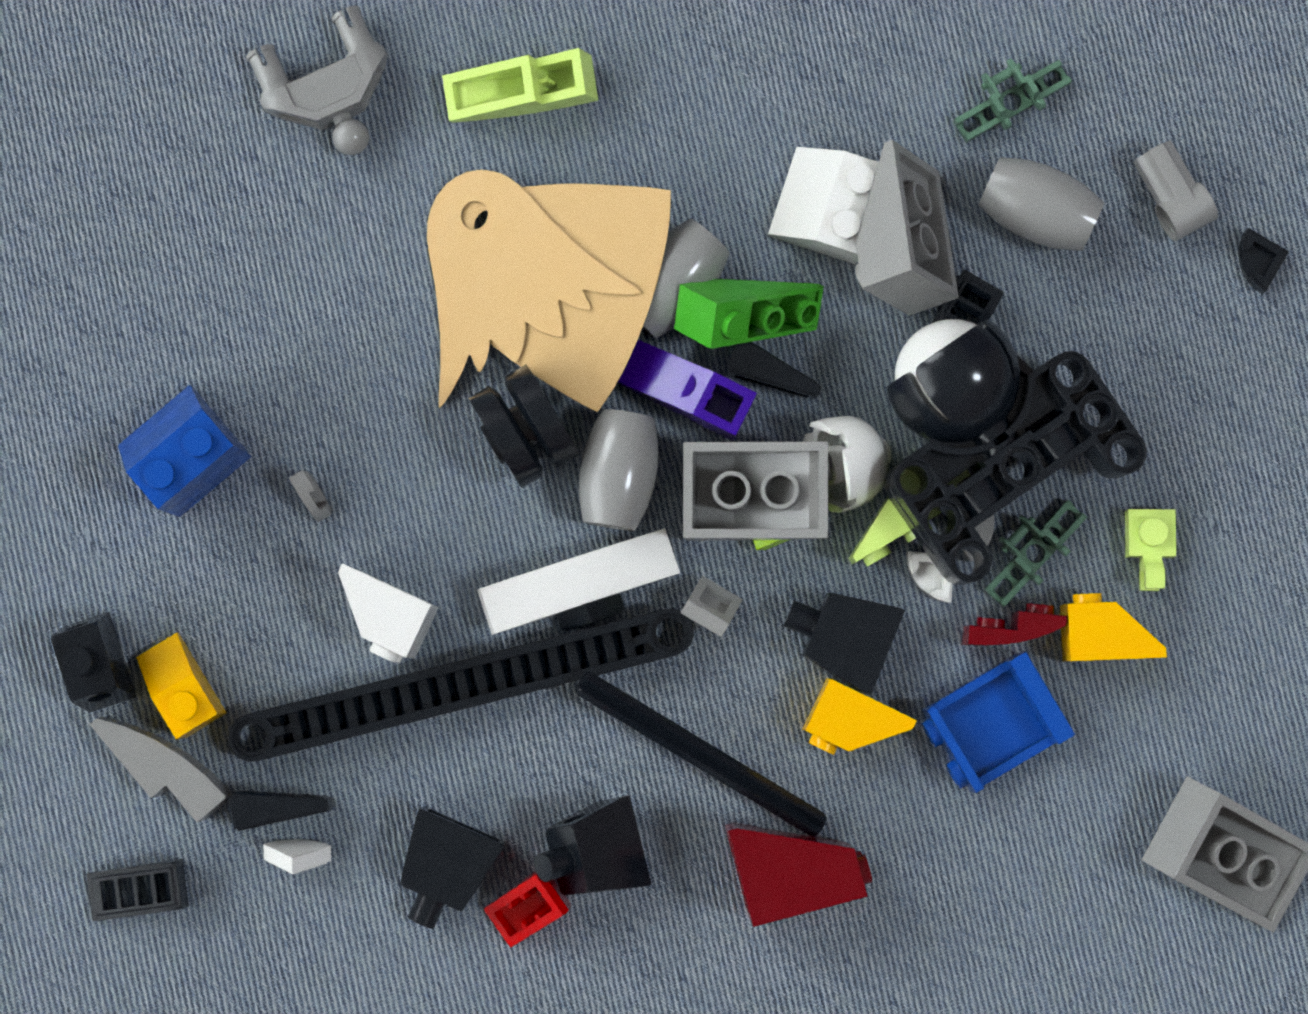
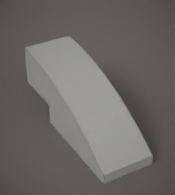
M108 717L96 718L89 724L150 798L161 796L169 789L196 822L206 820L228 801V793L232 792L212 771L192 755L163 737L135 725Z

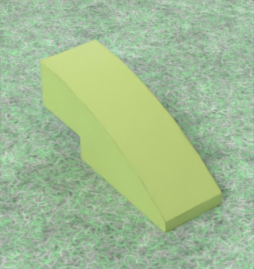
M580 48L539 58L525 55L442 75L448 118L452 123L519 116L598 101L592 55Z

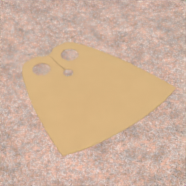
M579 183L522 187L552 221L584 251L610 271L642 291L641 294L615 295L583 290L591 306L589 310L578 309L559 300L563 321V335L561 337L550 336L526 323L522 354L519 360L514 363L520 367L526 364L534 376L576 402L598 412L615 388L631 357L654 296L668 237L671 190ZM477 201L468 203L461 215L463 224L470 229H475V221L478 215L487 211L486 207ZM490 340V344L504 355L494 341Z

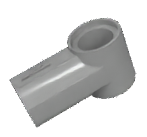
M1171 140L1159 144L1133 161L1156 202L1155 212L1158 221L1171 240L1178 241L1218 218V210L1211 194L1200 182L1195 183Z

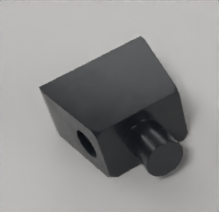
M827 593L819 610L794 600L783 627L808 636L802 652L803 657L859 692L871 695L905 610L835 593Z
M110 612L64 626L51 636V642L66 690L73 704L88 712H94L137 698Z
M629 795L595 802L547 828L545 835L549 851L537 854L534 860L537 876L543 882L557 879L559 891L564 896L623 890L652 884Z
M421 807L416 816L400 880V885L418 893L408 918L422 926L434 929L444 905L458 911H463L502 852L506 842L428 807Z

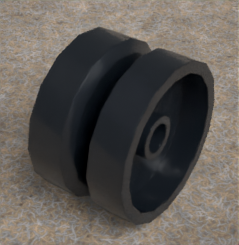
M526 364L505 376V386L516 404L508 409L498 391L490 386L468 398L484 424L480 428L502 465L507 463L521 488L542 477L543 467L532 450L536 445L539 444L549 461L558 467L579 455L563 423Z

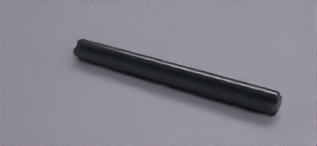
M586 672L577 684L575 691L579 697L811 837H816L824 827L827 817L822 811L594 673Z

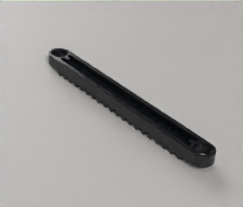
M663 609L269 708L237 718L228 732V744L232 753L239 759L247 762L260 761L580 680L586 672L601 675L673 657L684 652L691 645L694 637L693 625L688 617L681 614V611ZM665 619L677 620L684 629L682 641L675 646L668 647L663 645L656 636L657 626ZM255 723L265 730L266 742L260 750L252 752L242 745L240 735L247 725Z

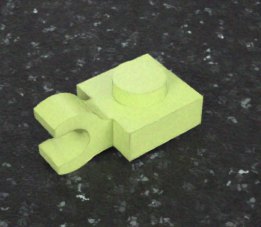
M1127 509L1125 511V558H1139V590L1160 591V589H1165V568L1162 558L1176 557V509Z

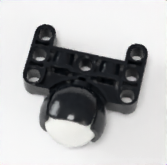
M946 319L936 321L919 329L903 346L896 362L895 381L886 387L888 399L896 415L910 430L927 439V444L887 472L884 480V489L941 575L948 582L955 585H965L983 579L989 573L992 566V555L975 527L1078 455L1084 453L1094 469L1106 478H1119L1139 470L1147 457V448L1143 439L1085 356L1076 351H1065L1046 361L1026 376L1021 377L1017 354L1009 338L996 324L988 319H985L978 325L960 319ZM1058 365H1064L1071 371L1073 375L1071 387H1066L1058 381L1056 377ZM1085 404H1090L1098 410L1100 422L1097 427L1091 426L1085 421L1083 416ZM1050 413V420L1034 431L1029 430L1025 432L1026 428ZM997 438L999 443L996 444L994 439ZM1114 443L1121 445L1126 451L1127 461L1123 467L1117 465L1112 460L1111 447ZM1009 456L1018 458L1022 462L1024 475L1021 480H1015L1008 475L1006 462ZM973 466L975 472L956 485H953V483L947 484ZM903 470L913 471L919 477L920 488L917 494H910L902 488L900 476ZM931 510L941 511L947 519V529L943 535L934 533L928 525V515ZM960 549L968 551L974 558V569L969 575L961 573L955 564V557Z

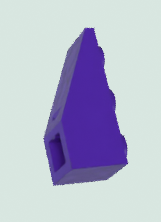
M640 340L637 341L631 357L617 384L731 441H734L757 394L712 370Z

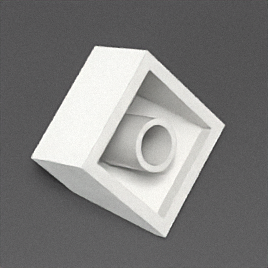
M796 147L767 236L856 265L858 262L856 242L879 162L847 151Z
M342 564L338 574L361 637L373 642L369 651L394 663H400L403 657L415 659L439 607L353 567Z

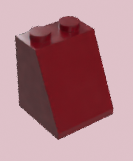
M739 823L725 825L748 917L753 927L868 897L865 884L872 883L873 881L866 855L862 854L861 851H855V848L847 842Z

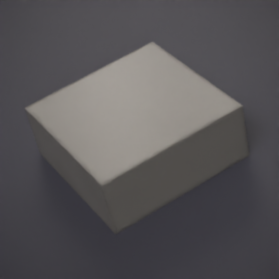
M702 576L683 607L681 614L722 637L743 599Z

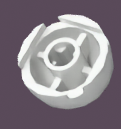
M853 416L828 417L811 422L809 426L814 428L813 432L805 434L803 441H828V510L841 513L869 503L884 487L888 464L891 461V452L886 440L881 438L877 431L867 422Z

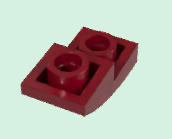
M1026 603L1025 612H1012L1011 629H1005V620L977 617L976 626H963L962 645H1004L1036 639L1066 626L1067 616L1054 615L1055 606Z

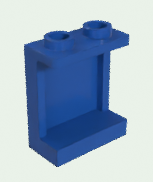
M1026 652L1014 654L922 709L927 720L922 722L921 726L933 746L936 748L942 744L952 760L945 764L952 779L959 789L967 786L969 791L973 793L983 790L984 785L1051 745H1059L1075 735Z

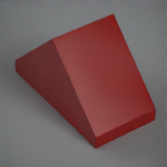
M535 871L491 902L483 910L511 948L566 914L570 910L571 903L559 891L555 880L543 882Z

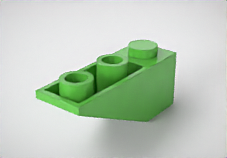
M713 279L704 282L680 284L674 329L709 349L817 330L824 286L815 283Z

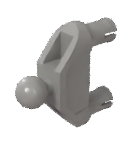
M350 6L346 10L353 23V27H349L342 10L332 16V22L336 25L348 51L346 58L295 81L288 80L273 44L260 46L267 61L266 66H264L256 49L250 51L246 55V59L250 63L263 91L260 94V103L265 112L275 117L319 130L335 125L332 140L336 149L345 155H356L361 153L368 145L369 132L364 123L352 117L366 110L383 74L388 54L383 45L373 41L359 6Z

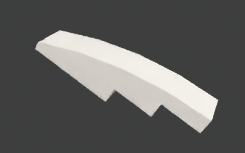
M664 528L482 587L477 592L491 634L494 635L677 575L680 571L666 529Z

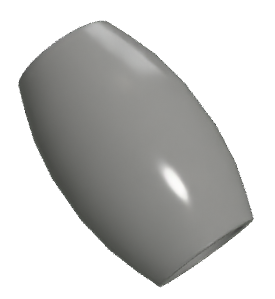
M1000 157L978 206L999 225L1024 239L1054 249L1083 251L1101 213L1104 202L1085 184L1047 164L1028 159Z
M689 219L668 231L657 286L642 330L655 339L674 328L680 284L719 279L730 254L729 250L710 231L693 219Z
M602 409L589 433L582 455L579 473V502L583 523L624 531H635L648 508L658 469V439L653 417L623 410Z

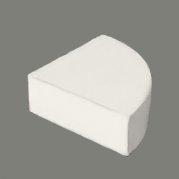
M907 551L906 562L908 571L917 587L935 600L951 603L953 583L948 582L941 575L927 553Z
M290 839L263 844L264 860L291 874L309 870L331 861V845L323 842Z

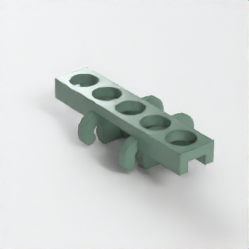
M1010 58L1006 61L1008 68L992 77L987 73H983L981 75L983 81L981 88L983 90L987 89L990 97L985 102L956 117L953 121L965 143L999 124L1005 130L1011 128L1010 118L1033 105L1039 111L1046 108L1044 99L1067 87L1072 82L1070 76L1067 77L1061 67V61L1057 60L1031 76L1030 74L1023 76L1020 71L1022 69L1021 64H1016ZM1050 72L1057 73L1061 81L1048 87L1044 83V76ZM1013 77L1016 85L1000 94L996 85ZM1024 89H1025L1026 93L1028 94L1029 98H1027V97L1025 96V94H1024V92H1023ZM1014 94L1019 97L1021 105L1017 110H1009L1004 106L1003 101L1006 95ZM989 107L996 117L990 121L986 120L983 111ZM971 117L977 118L981 126L971 132H967L964 129L963 122Z
M1069 499L1060 506L1040 529L1034 525L1036 520L1032 516L1027 519L1020 515L1018 519L1022 524L1008 539L1004 537L998 539L1003 545L1001 550L1005 554L1009 551L1014 557L984 590L1002 607H1005L1029 580L1040 586L1044 580L1039 575H1035V573L1056 550L1064 556L1071 552L1069 548L1062 544L1085 521L1087 516L1076 509ZM1066 511L1072 512L1075 516V521L1069 528H1063L1058 522L1059 518ZM1049 529H1056L1060 537L1057 538ZM1030 531L1034 536L1021 550L1017 549L1015 545ZM1042 537H1043L1048 543H1050L1051 545H1047V544L1043 541ZM1033 544L1040 546L1044 552L1042 560L1037 563L1031 562L1026 555L1028 547ZM1015 566L1025 574L1020 580L1013 578L1010 571ZM1003 579H1006L1011 583L1012 589L1005 597H1000L995 592V588Z

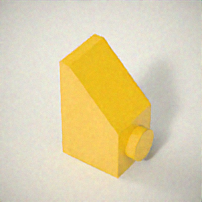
M1102 593L1073 594L1072 604L1060 605V615L1067 616L1066 626L1061 628L1063 662L1167 658L1166 647L1117 602H1102Z
M179 632L136 657L150 697L175 739L187 738L227 714Z
M826 678L802 730L812 734L808 742L809 744L834 755L838 747L846 751H852L912 730L917 720L833 679Z

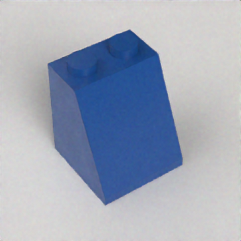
M192 385L187 386L118 445L126 473L158 510L178 517L185 514L252 457Z

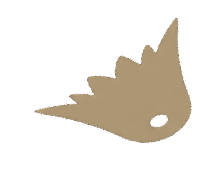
M475 170L456 176L438 193L428 216L427 244L436 291L440 330L439 408L443 406L454 390L469 355L477 371L481 372L483 370L489 353L490 340L494 341L506 357L513 362H517L524 346L526 323L545 334L561 337L563 335V321L559 300L572 307L589 310L591 306L583 290L615 295L642 293L641 290L630 282L610 271L584 251L552 221L518 183L506 175L495 171ZM477 201L486 207L487 219L480 228L470 229L463 224L461 215L468 203Z

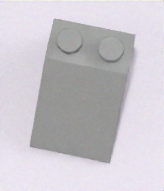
M890 140L884 143L857 238L858 264H856L855 273L862 289L911 316L958 299L959 295L939 171L894 140Z
M828 441L683 442V538L687 541L828 539Z
M1187 776L1141 860L1176 881L1274 933L1308 871V843L1223 794Z

